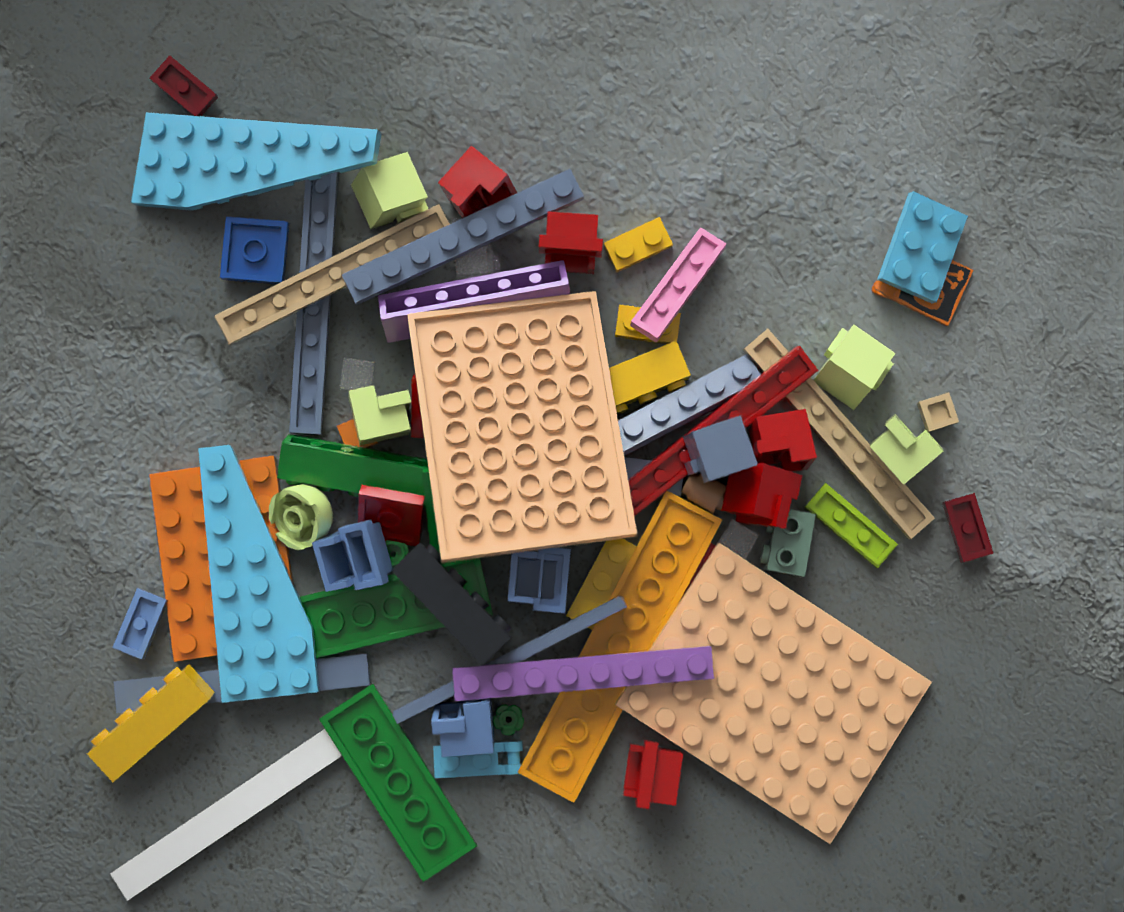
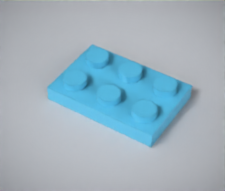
M914 191L908 193L877 280L929 303H936L968 216Z

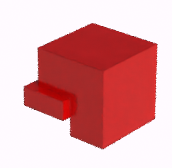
M473 146L468 148L438 182L462 219L517 193L508 174Z
M548 211L546 235L539 234V253L545 254V264L564 260L566 273L594 274L595 257L602 258L603 239L597 238L598 215Z
M806 409L756 417L748 429L757 463L768 465L781 463L782 469L797 472L807 470L817 458Z
M757 463L758 465L729 474L721 511L737 515L735 522L741 524L786 529L791 501L798 500L803 475L765 463Z
M644 740V745L630 743L623 796L636 798L635 805L638 808L649 809L650 802L676 806L683 753L680 750L658 747V742Z

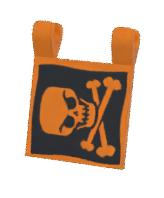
M952 260L936 303H929L879 280L874 282L871 291L947 327L973 270Z

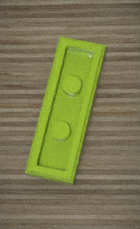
M827 483L823 484L804 507L810 513L816 514L815 517L876 569L880 567L898 545Z

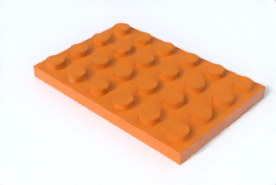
M276 456L239 460L248 485L260 507V512L272 534L293 583L289 548L278 539L276 533L279 530L276 524H271L269 520V504L275 494L281 492L279 479L277 478ZM200 467L149 474L174 662L217 656Z

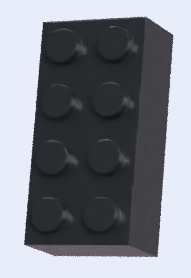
M419 543L391 570L481 665H484L512 638L508 634L512 628L500 615L493 618L485 610L490 605L476 591L470 594L463 587L467 581L453 567L448 571L441 564L440 553L431 544L425 547Z

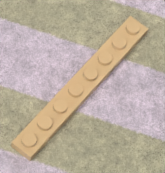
M438 204L214 315V318L230 346L347 287L342 274L450 224Z
M766 329L743 350L762 373L788 353L787 349L769 329ZM811 377L785 397L795 410L806 409L812 430L908 539H912L935 519L905 484L901 483L872 450L868 441Z

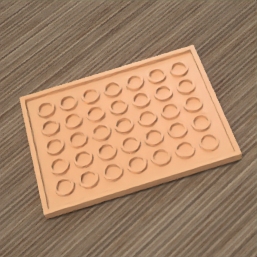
M596 291L407 314L441 563L636 537L637 530Z
M717 543L649 649V651L711 646L714 679L626 686L615 702V705L831 844L932 681L721 543Z

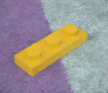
M623 538L607 540L566 616L573 620L608 602L637 546ZM593 624V625H591V626H589V627H587V628L593 630L595 624Z

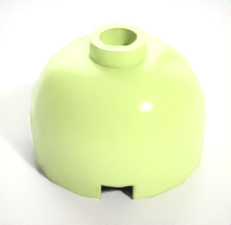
M301 484L287 487L272 497L269 504V520L271 524H276L279 530L276 536L287 547L303 550L307 547H312V542L328 534L333 522V511L330 502L320 490Z

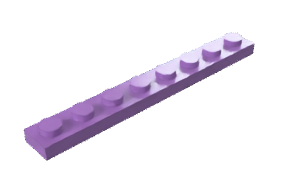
M711 646L452 668L455 701L714 679Z

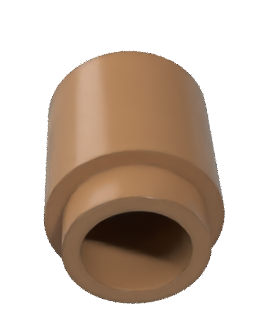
M695 473L689 476L681 493L688 496L687 500L713 514L716 509L719 511L722 509L726 485L716 479L704 483L701 473Z

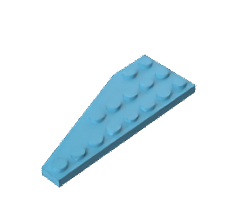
M146 112L131 203L136 206L193 211L203 208L204 205L212 203L221 204L229 202V199L244 195L253 196L292 186L295 182L307 179L310 181L320 179L321 176L338 171L343 173L375 165L378 160L382 133L377 129Z
M231 445L198 448L222 703L320 692L313 626L293 586L272 534L264 521L260 507L252 494L235 451Z

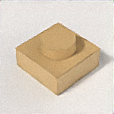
M949 392L917 403L925 429L928 432L959 422Z

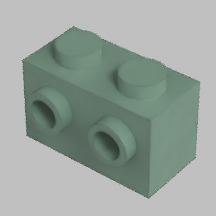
M790 509L786 529L766 527V532L770 533L768 545L763 544L760 563L765 564L764 571L799 578L805 577L816 514Z

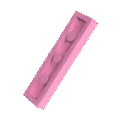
M700 227L634 316L630 326L657 343L725 250L726 243Z

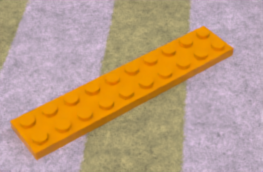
M666 491L608 600L623 596L627 607L595 624L578 657L649 651L678 606L722 519ZM626 686L559 692L517 773L574 803L623 709L615 705V702Z

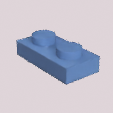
M137 588L112 648L137 658L145 659L166 609L167 600Z

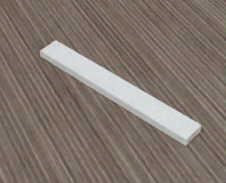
M325 729L110 873L127 901L340 758L342 756L327 731Z

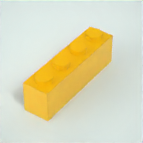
M677 341L609 368L617 415L627 411V405L639 401L640 405L656 399L657 392L668 389L669 393L686 386L685 381L689 380L691 374Z
M190 664L182 670L178 667L174 668L162 679L166 683L162 688L157 691L152 687L139 699L142 704L134 712L128 708L115 720L118 725L109 732L105 728L91 740L94 746L87 755L112 782L117 780L209 701L215 693Z

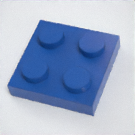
M226 216L220 278L228 281L279 284L283 282L285 278L289 222Z

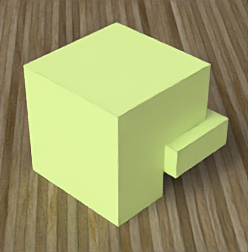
M408 152L377 161L375 165L361 168L351 184L370 229L392 223L395 218L398 223L404 222L429 209L425 202L428 196Z
M853 324L849 331L842 328L824 354L829 359L823 365L814 381L818 386L854 410L872 389L876 390L894 365L891 359L895 353Z
M374 385L349 390L348 398L359 445L409 435L411 429L406 412L411 405L409 390L376 397Z
M896 414L886 421L885 426L888 429L870 444L872 450L903 485L943 452V448L927 430H924L916 437Z

